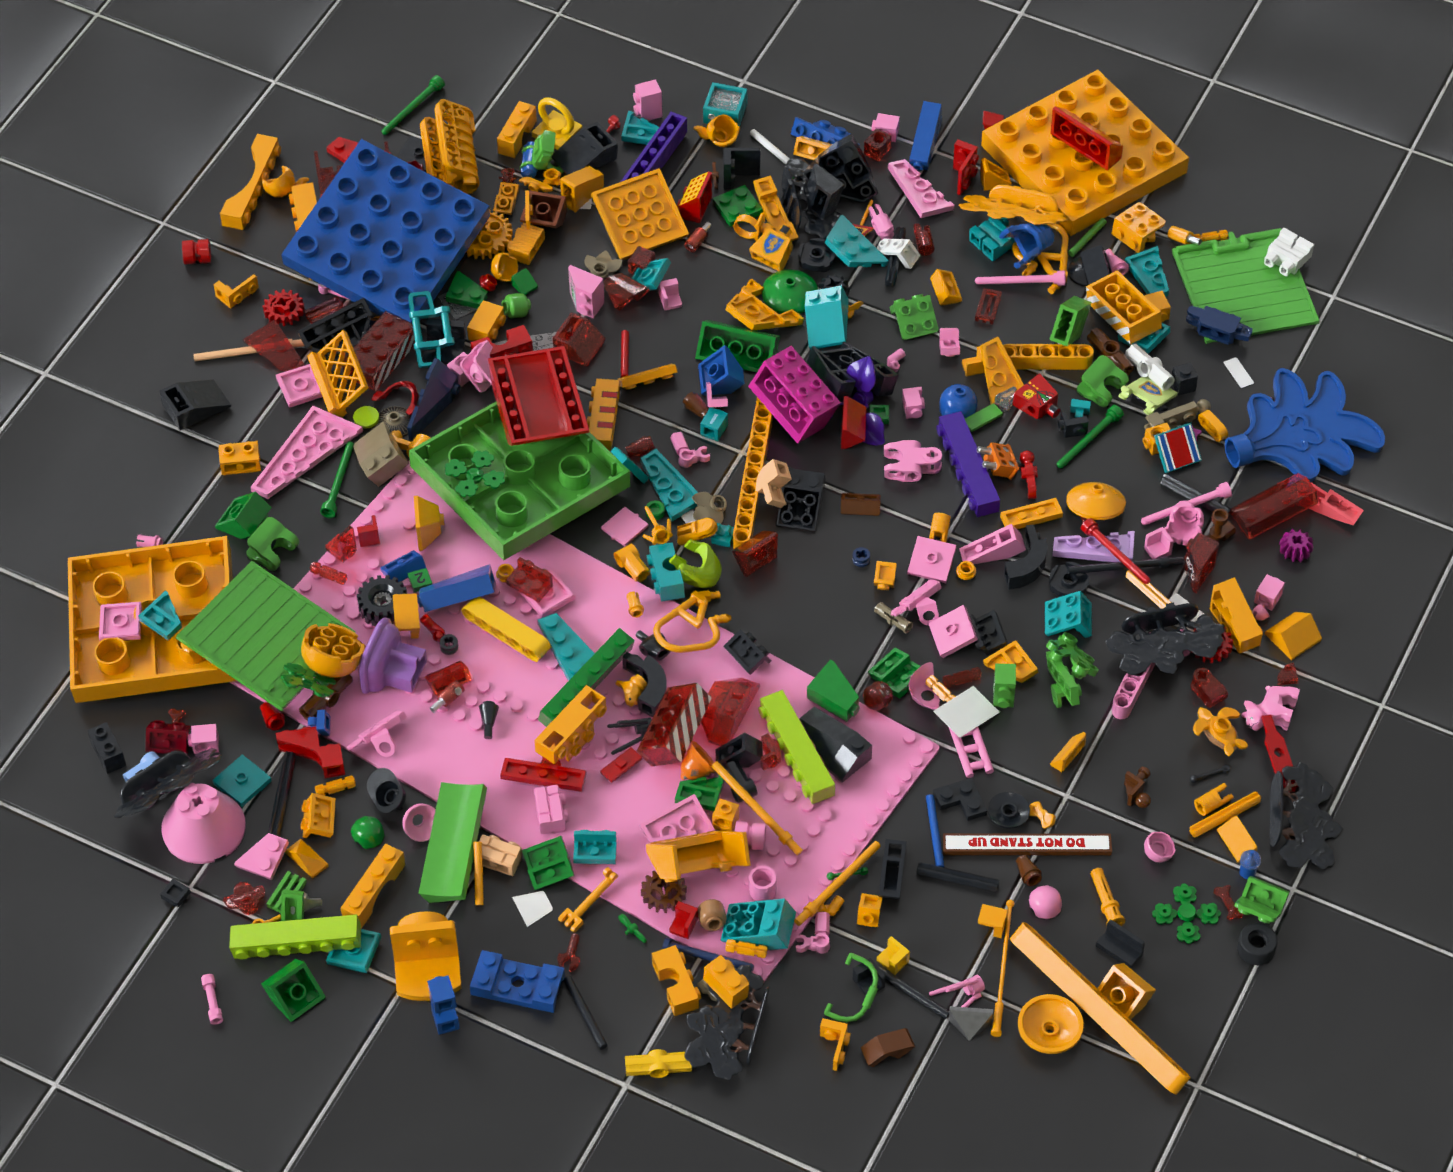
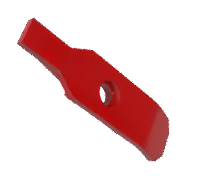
M1263 715L1261 718L1266 734L1264 743L1274 772L1280 771L1282 773L1284 767H1292L1293 764L1285 740L1276 730L1272 715ZM1274 752H1278L1280 757L1276 756ZM1283 776V789H1284V788L1288 785L1289 782H1288V781L1284 778V776ZM1291 780V784L1296 783L1295 780ZM1297 786L1292 787V791L1289 792H1294Z

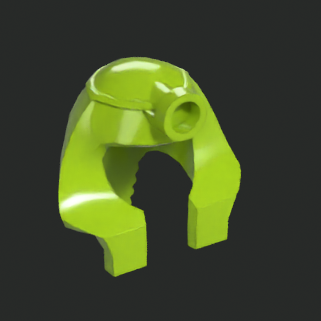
M690 539L684 545L685 548L694 553H699L702 557L703 564L698 568L688 565L685 559L676 554L669 560L676 570L681 571L683 582L699 588H708L716 585L720 579L722 572L721 563L707 543Z

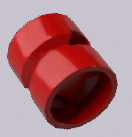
M199 239L197 242L193 240L182 241L184 265L195 264L196 261H199L200 264L211 263L209 239Z

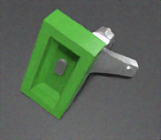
M283 889L281 893V921L304 919V912L308 909L322 906V899H309L308 894L304 891Z

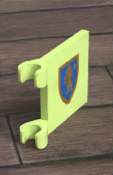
M1140 377L1128 386H1122V392L1118 397L1126 400L1131 393L1147 402V408L1143 412L1149 415L1176 397L1178 392L1171 388L1163 391L1149 377Z

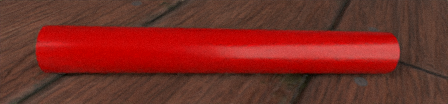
M627 330L621 332V378L628 376L629 331Z

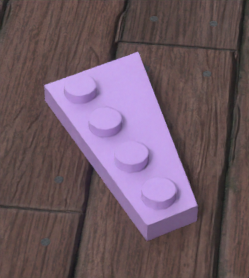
M1128 531L1125 535H1119L1118 532H1114L1106 536L1133 561L1135 531ZM1080 535L1054 537L1053 557L1121 562L1094 536L1082 538Z

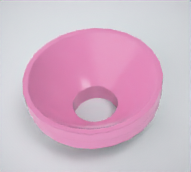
M423 803L410 807L403 817L405 833L411 839L418 842L429 840L436 809ZM421 814L423 816L422 823L417 826L414 825V816Z

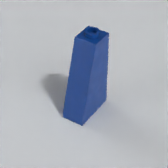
M923 101L909 159L910 164L917 171H928L942 124L941 104Z
M485 565L420 588L419 595L417 596L419 607H423L424 612L494 593L496 581L491 565Z

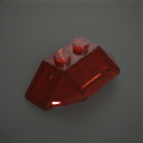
M742 677L714 681L704 700L705 713L702 719L700 709L698 711L699 720L709 743L722 746L732 740L760 688L759 683Z

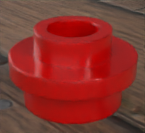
M486 274L479 278L480 286L486 291H494L496 289L497 281L492 275Z

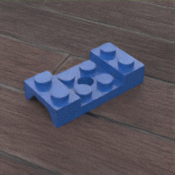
M482 950L470 984V993L473 996L554 1013L561 981L565 978V968L545 963L543 967L503 959L502 954ZM516 980H521L524 982V984L520 987H515L512 985V983Z

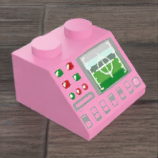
M570 265L568 267L570 294L575 308L580 314L594 318L604 304L603 278Z

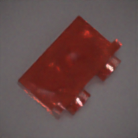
M519 557L517 560L518 566L506 579V584L540 602L553 587L552 574L548 570L534 565L530 560Z

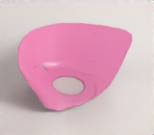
M928 662L913 673L909 681V690L916 703L936 710L939 708L940 698L935 693L934 698L930 701H925L921 697L924 691L933 692V688L930 689L925 683L928 677L934 675L933 663Z

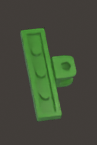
M1052 651L1046 652L1048 671L1056 681L1055 684H1051L1054 704L1057 708L1062 707L1061 697L1066 696L1072 706L1079 705V696H1082L1080 685L1076 684L1074 676L1070 675L1068 667L1063 665L1062 660L1057 662L1050 657Z

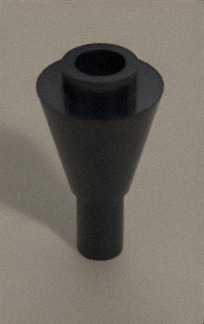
M484 701L483 704L479 705L484 726V738L492 739V728L499 706L493 701Z

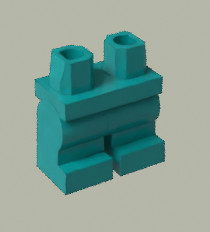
M989 217V220L981 223L979 227L975 225L969 230V241L979 250H982L992 261H995L1009 249H1012V245L1015 243L1013 237L999 238L1000 233L1009 226L1007 218L993 219Z

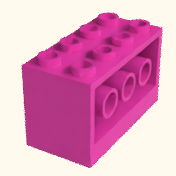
M792 346L765 360L748 386L797 444L822 430L841 403Z

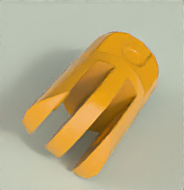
M704 518L677 526L678 545H685L690 539L698 541L713 536L718 529L717 523L712 518Z

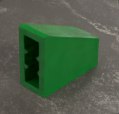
M830 659L807 686V699L847 722L859 712V696L835 662Z

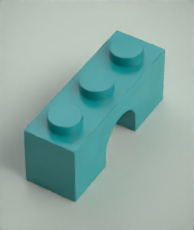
M673 543L649 546L650 554L646 555L648 567L652 566L650 569L651 579L656 581L654 582L655 594L660 595L661 602L685 598L681 571L676 570L675 566L669 562L676 554Z

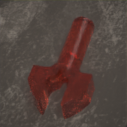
M578 934L571 935L567 952L564 954L559 953L557 957L559 967H564V963L570 959V972L578 968L580 963V957L575 956L580 938Z

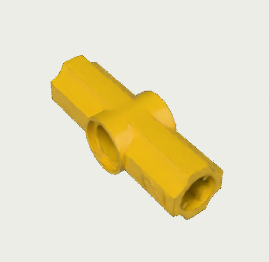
M656 1049L650 1051L647 1055L625 1056L626 1076L650 1075L653 1078H663L669 1073L692 1071V1065L685 1059V1052L667 1053L665 1050Z

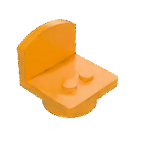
M424 911L409 914L399 921L398 926L390 927L398 996L409 1000L430 1001L427 981L437 976L449 975L454 993L462 988L454 921H448L442 914Z

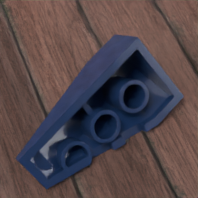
M434 358L427 372L426 380L428 381L426 388L421 389L419 406H415L407 427L409 440H413L453 401L455 395L459 394L460 384H458V376L437 358Z

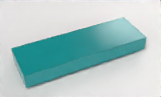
M614 447L610 451L641 482L645 483L648 480V476L618 447Z

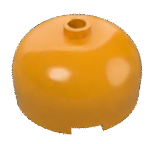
M328 623V626L318 627L317 624H314L305 631L301 645V654L307 666L314 672L326 677L338 678L349 675L356 670L361 662L365 646L357 639L358 635L346 627Z

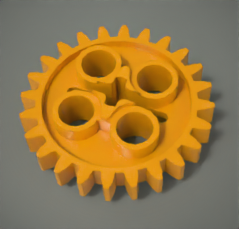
M490 210V217L467 250V257L474 255V258L477 259L478 256H481L482 260H484L487 255L491 259L492 254L497 255L499 251L505 252V247L512 240L513 230L509 219H504V214L498 216L497 210L493 213Z

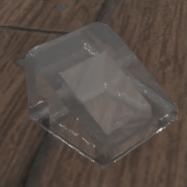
M1013 386L995 396L994 404L1001 411L1007 413L1012 407L1014 392L1017 390L1016 387Z

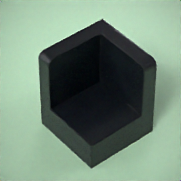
M869 958L868 961L877 970V988L879 991L885 987V975L875 962ZM861 963L853 968V980L865 995L869 987L872 986L873 976L868 966Z

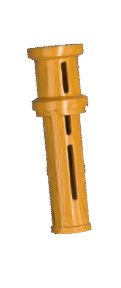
M1093 869L1090 875L1102 902L1101 911L1105 914L1107 923L1111 919L1120 926H1123L1126 920L1119 911V902L1113 898L1103 869Z

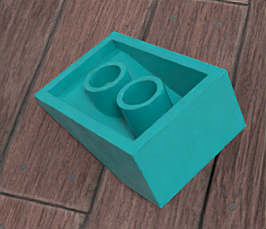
M842 285L808 291L805 294V314L810 350L812 346L818 349L846 342L849 299Z

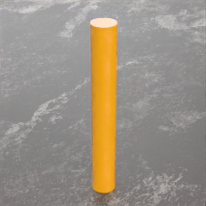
M473 842L475 906H483L482 842Z

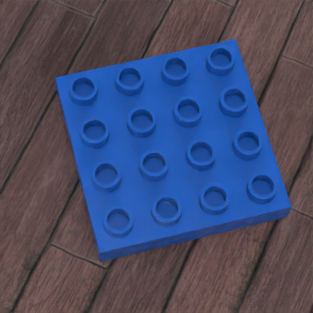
M361 139L281 254L283 265L353 302L364 298L370 311L413 332L412 320L409 317V294L429 291L432 301H434L489 219L490 207L484 202ZM426 297L413 298L414 311L428 310L429 304Z

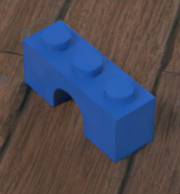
M449 975L437 976L427 981L432 1015L438 1034L460 1029L455 1009L457 1008L456 998Z

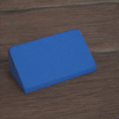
M413 550L382 566L380 570L384 576L390 575V579L396 577L398 582L408 578L407 573L424 569L426 565L422 555Z

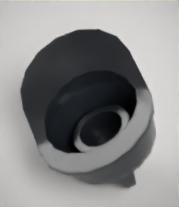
M379 768L373 771L367 781V790L378 810L383 813H389L404 809L406 793L395 774L386 768Z

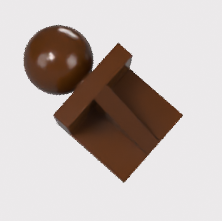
M1141 767L1136 776L1129 771L1125 774L1124 785L1126 786L1128 798L1127 805L1130 807L1134 802L1140 808H1146L1151 803L1150 796L1147 793H1143L1145 784L1143 780L1151 775L1147 767Z

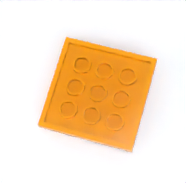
M660 168L591 193L619 259L624 260L689 235Z

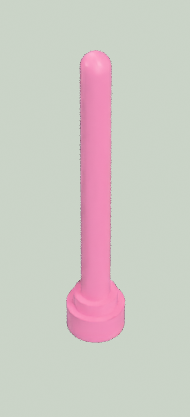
M1057 271L1053 275L977 277L975 279V283L978 285L1054 282L1058 286H1066L1065 271Z
M1224 482L1219 484L1216 490L1188 501L1193 506H1197L1218 497L1220 499L1232 497V491L1229 484ZM1175 506L1143 517L1141 523L1147 525L1170 516Z

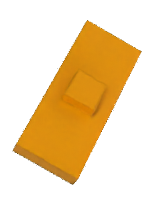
M528 190L525 191V221L527 230H530L533 206L530 204V193Z

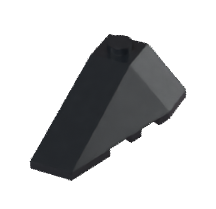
M813 707L799 718L809 738L813 741L816 751L825 762L824 765L827 770L839 781L844 782L872 759V744L858 732L816 707Z

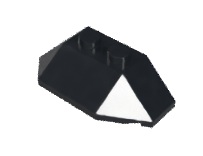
M364 298L298 330L297 333L305 348L316 353L342 330L347 332L352 346H355L364 341L361 339L367 332L372 313ZM343 339L339 342L338 348L340 349L342 348ZM329 351L325 356L329 358L331 351Z

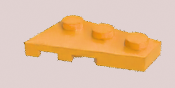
M999 337L980 346L991 405L1014 394L1024 384Z

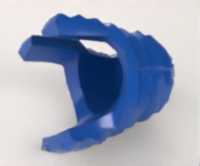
M1031 223L1012 225L1003 230L999 236L1001 239L1013 237L1024 256L1023 259L1014 263L1016 269L1034 260V257L1041 254L1045 248L1050 247L1055 239L1054 232L1047 224L1033 225Z

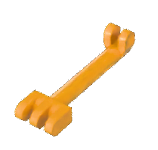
M609 867L603 871L605 879L574 912L567 908L559 916L558 920L561 923L565 921L564 925L567 928L572 925L570 930L573 933L577 932L584 924L580 917L619 877Z

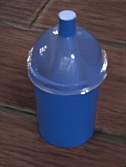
M1250 849L1242 852L1240 855L1239 873L1245 879H1248L1249 876H1256L1257 869L1261 864V856L1257 851Z

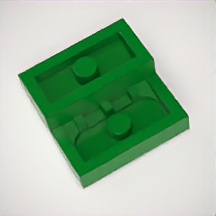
M894 648L868 671V675L879 685H884L885 690L890 691L891 694L900 699L909 691L910 678L921 666L912 662L910 655Z
M562 836L522 850L534 890L575 876Z

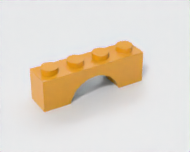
M388 844L383 846L341 906L342 916L357 914L362 929L373 912L374 903L383 886L390 880L395 881L405 867L404 852Z

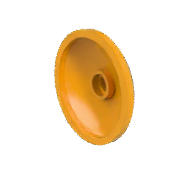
M1087 482L1075 486L1068 492L1066 500L1067 506L1072 512L1087 519L1092 518L1093 520L1115 518L1123 513L1126 506L1125 497L1118 489L1100 482Z
M1053 994L1040 995L1032 998L1022 1007L1018 1017V1030L1024 1042L1032 1049L1046 1054H1058L1068 1051L1078 1043L1083 1033V1017L1077 1006L1070 1000ZM1047 1030H1052L1053 1033H1048V1032H1046V1031H1047Z

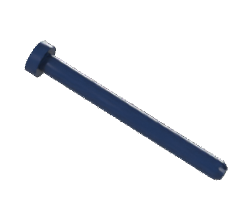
M667 937L662 946V949L676 945L679 952L707 961H713L720 956L715 953L673 943V940ZM723 956L725 960H730L735 968L741 965H750L751 971L754 970L752 963Z

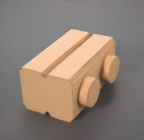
M482 835L479 842H482L483 867L514 876L517 866H519L522 860V847L513 841L508 843L501 841L495 835Z

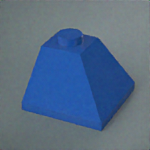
M725 345L698 364L701 394L704 396L707 395L706 382L711 383L712 395L731 394L745 384L743 368Z

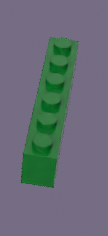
M618 628L542 708L538 721L547 727L586 685L594 690L622 661L623 655L632 650L635 640L621 628Z

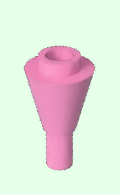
M1111 249L1105 250L1111 272L1113 273L1118 270L1122 275H1125L1129 270V265L1114 255Z

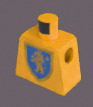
M785 225L781 227L779 232L767 229L750 247L751 257L777 271L784 270L793 250L792 241L788 238L792 230Z

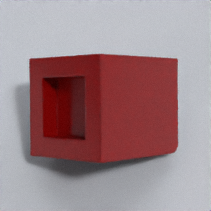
M375 515L371 516V525L357 527L360 547L380 544Z
M678 901L675 907V918L669 928V932L689 939L698 921V908Z

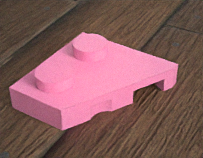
M268 833L235 861L234 865L237 868L273 880L289 841Z

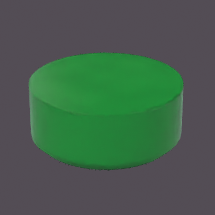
M654 500L647 503L646 506L649 507L656 520L664 517L665 506L662 502Z

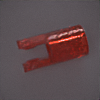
M919 223L913 224L919 254L922 256L932 254L935 248L930 226H924L922 231Z

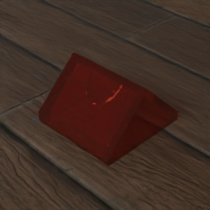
M761 531L732 550L745 577H748L777 558L778 534L775 531Z

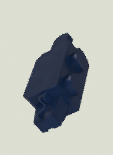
M1206 305L1204 309L1190 306L1187 310L1186 322L1196 326L1197 332L1201 336L1227 345L1232 344L1235 339L1247 342L1250 340L1253 329L1242 324L1241 318L1234 314H1229Z

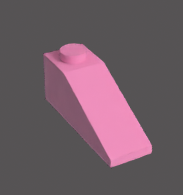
M1010 524L959 548L962 561L980 564L1011 558L1025 551L1026 548L1022 534Z

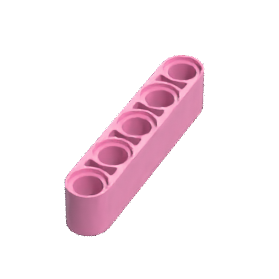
M1151 663L1144 672L1135 675L1126 673L1113 699L1112 714L1115 718H1128L1155 663Z

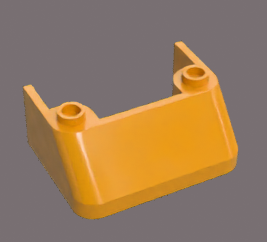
M711 831L646 844V852L660 879H665V882L678 881L681 879V874L711 868H720V872L733 870L732 866H751L746 832Z

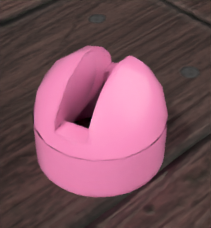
M1262 603L1253 609L1252 613L1258 621L1270 617Z

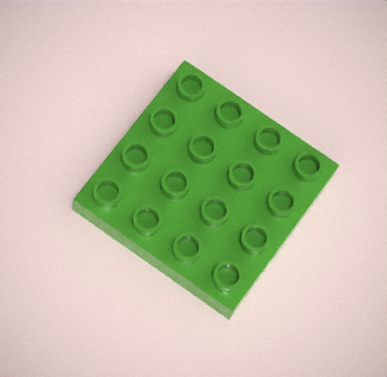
M497 402L490 404L409 450L410 467L503 560L508 559L630 487V470L590 432L514 446L508 445ZM489 451V454L494 455V461L491 462V466L479 469L484 474L489 473L491 470L503 472L505 483L500 485L499 488L493 489L491 486H486L484 484L485 481L482 479L481 482L476 483L478 490H476L475 496L462 497L459 493H456L455 487L459 485V481L467 480L466 473L460 474L459 477L448 476L445 474V464L450 463L452 459H458L459 462H465V467L468 471L471 468H477L475 463L471 461L474 457V452Z

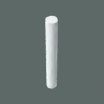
M755 129L750 131V135L784 164L787 165L790 162L789 157Z

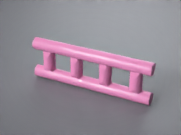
M979 727L964 735H973L976 743L964 746L962 739L949 728L966 778L974 777L973 771L985 768L987 774L993 773L994 769ZM979 751L981 761L970 763L967 754Z

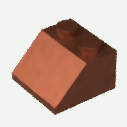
M530 191V204L533 206L531 224L558 228L563 225L567 213L566 197ZM525 206L520 218V222L526 223Z

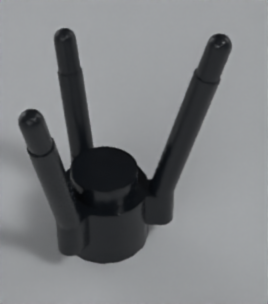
M651 717L637 720H621L615 724H608V728L634 726L636 734L641 735L613 750L611 754L615 755L642 741L645 733L654 732L653 724L650 725Z

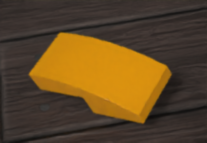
M500 183L493 212L497 210L500 214L512 215L518 197L519 184Z

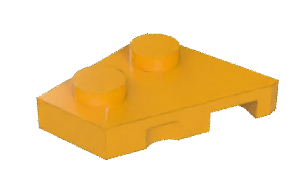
M1016 640L983 660L984 665L995 670V663L1016 664V681L1020 683L1039 673L1038 668Z

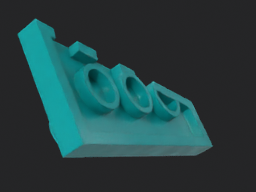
M657 449L641 457V464L661 502L664 504L671 521L676 520L698 506L692 499V496L698 493L696 489Z
M555 613L538 619V625L544 637L550 642L551 650L569 681L595 653Z

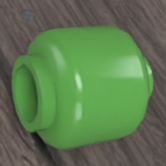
M523 293L508 294L501 304L504 307V314L511 319L525 317L528 314V310L531 309V302Z

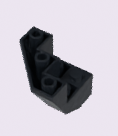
M852 134L835 142L820 153L803 172L806 180L809 181L814 164L819 165L845 184L841 197L864 202L879 193L867 160Z

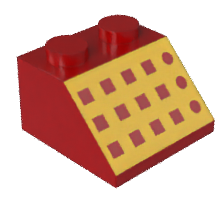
M708 171L691 179L689 185L685 186L682 200L679 199L677 204L682 219L701 223L712 199V172Z

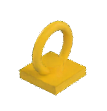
M549 97L543 98L538 104V112L543 121L532 131V137L536 139L544 130L555 132L554 149L558 150L580 131L583 125L574 121L570 111L561 102ZM546 105L554 106V107L557 108L562 114H560L559 112L553 110V111L548 115L547 112H546V110H545V106H546Z

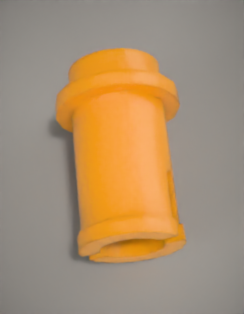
M629 592L626 595L629 604L628 612L632 617L638 618L643 615L644 606L641 605L638 592Z

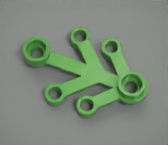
M1064 632L1063 635L1058 637V640H1049L1046 648L1052 651L1050 657L1060 662L1063 657L1069 656L1073 664L1071 668L1073 676L1078 679L1086 677L1087 674L1093 677L1096 676L1099 669L1093 665L1094 658L1077 647L1076 643L1078 640L1075 636Z

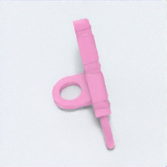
M928 580L927 583L899 602L900 606L893 609L891 615L898 616L906 610L911 611L917 608L919 620L924 625H929L928 623L938 619L939 613L936 601L929 597L941 589L940 582ZM926 611H932L935 616L932 620H925L923 614Z
M402 710L394 711V713H391L358 735L359 739L346 746V750L350 751L361 743L367 744L372 741L376 751L381 756H392L396 751V745L388 729L407 718L406 714ZM387 742L391 746V751H383L380 744Z

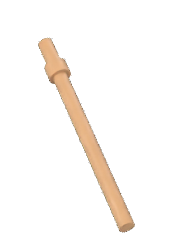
M285 339L284 342L194 354V361L282 349L289 351L294 350L296 347H304L301 339Z

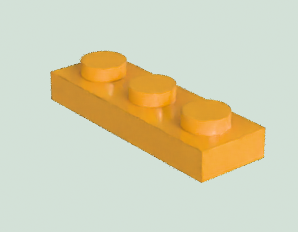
M671 363L618 378L617 380H619L620 387H625L628 390L637 387L636 384L643 382L644 385L655 382L654 379L659 377L662 379L671 378L673 373H677V368L675 364Z
M1057 498L1000 513L1004 527L1012 524L1016 529L1063 517V511Z

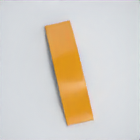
M767 176L753 181L767 222L774 226V231L779 232L783 225L789 227L792 232L788 238L791 241L797 240L799 237L781 205L772 177Z

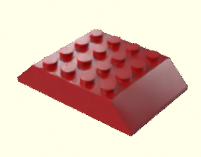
M564 346L488 358L492 387L508 445L514 446L589 433V427Z

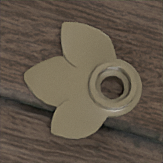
M604 251L596 258L587 255L584 263L591 270V274L605 279L610 273H615L621 268L622 259L612 260L609 253Z
M699 492L692 496L693 501L698 505L693 514V518L696 521L712 518L716 523L721 524L723 522V512L727 507L726 499L723 496H712L707 492Z

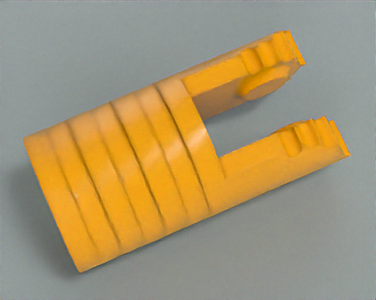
M945 513L933 514L929 539L934 540L935 537L942 538V542L947 541L951 519L949 515Z
M1222 783L1195 799L1194 805L1196 810L1202 816H1205L1231 801L1234 797L1232 794H1228L1221 800L1218 792L1225 790L1227 787L1225 783Z

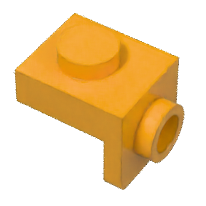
M877 561L874 586H878L877 589L889 590V588H894L897 563Z

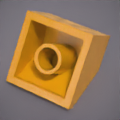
M1125 963L1113 965L1097 988L1130 1020L1146 1006L1156 991L1155 988Z

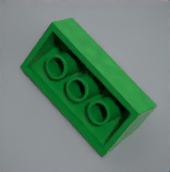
M705 320L702 321L695 359L705 360L725 345L744 370L758 372L765 360L777 354L780 336Z

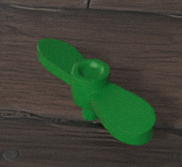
M624 914L618 916L620 922L627 927L626 935L629 933L635 934L643 943L647 942L646 938L638 931L639 928L636 923H631Z

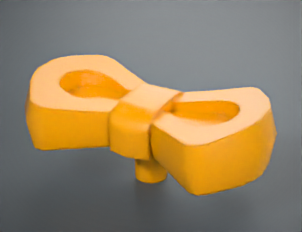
M1036 801L1030 804L1029 816H1036L1040 819L1042 828H1051L1055 824L1056 816L1043 809L1041 802Z

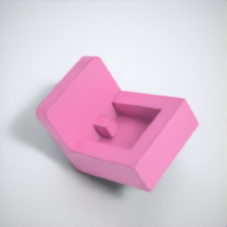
M958 328L940 329L939 346L941 355L947 357L960 355Z

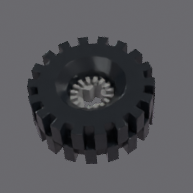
M377 575L375 580L371 577L369 578V583L363 582V588L359 587L357 602L360 616L362 619L365 618V622L368 624L371 621L372 626L375 627L382 618H389L393 624V595L407 594V589L402 581L398 582L396 577L390 579V575H385V578Z

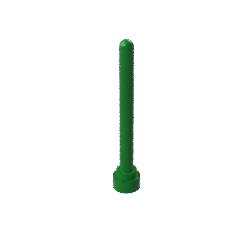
M438 75L430 79L429 86L382 129V134L387 135L432 92L440 91L445 86L444 80Z
M1112 405L1107 410L1106 417L1057 462L1056 466L1059 469L1063 468L1111 422L1119 421L1124 416L1122 409L1117 405Z
M352 441L346 443L329 498L322 504L320 513L326 518H333L336 515L337 506L335 502L353 450L354 443Z

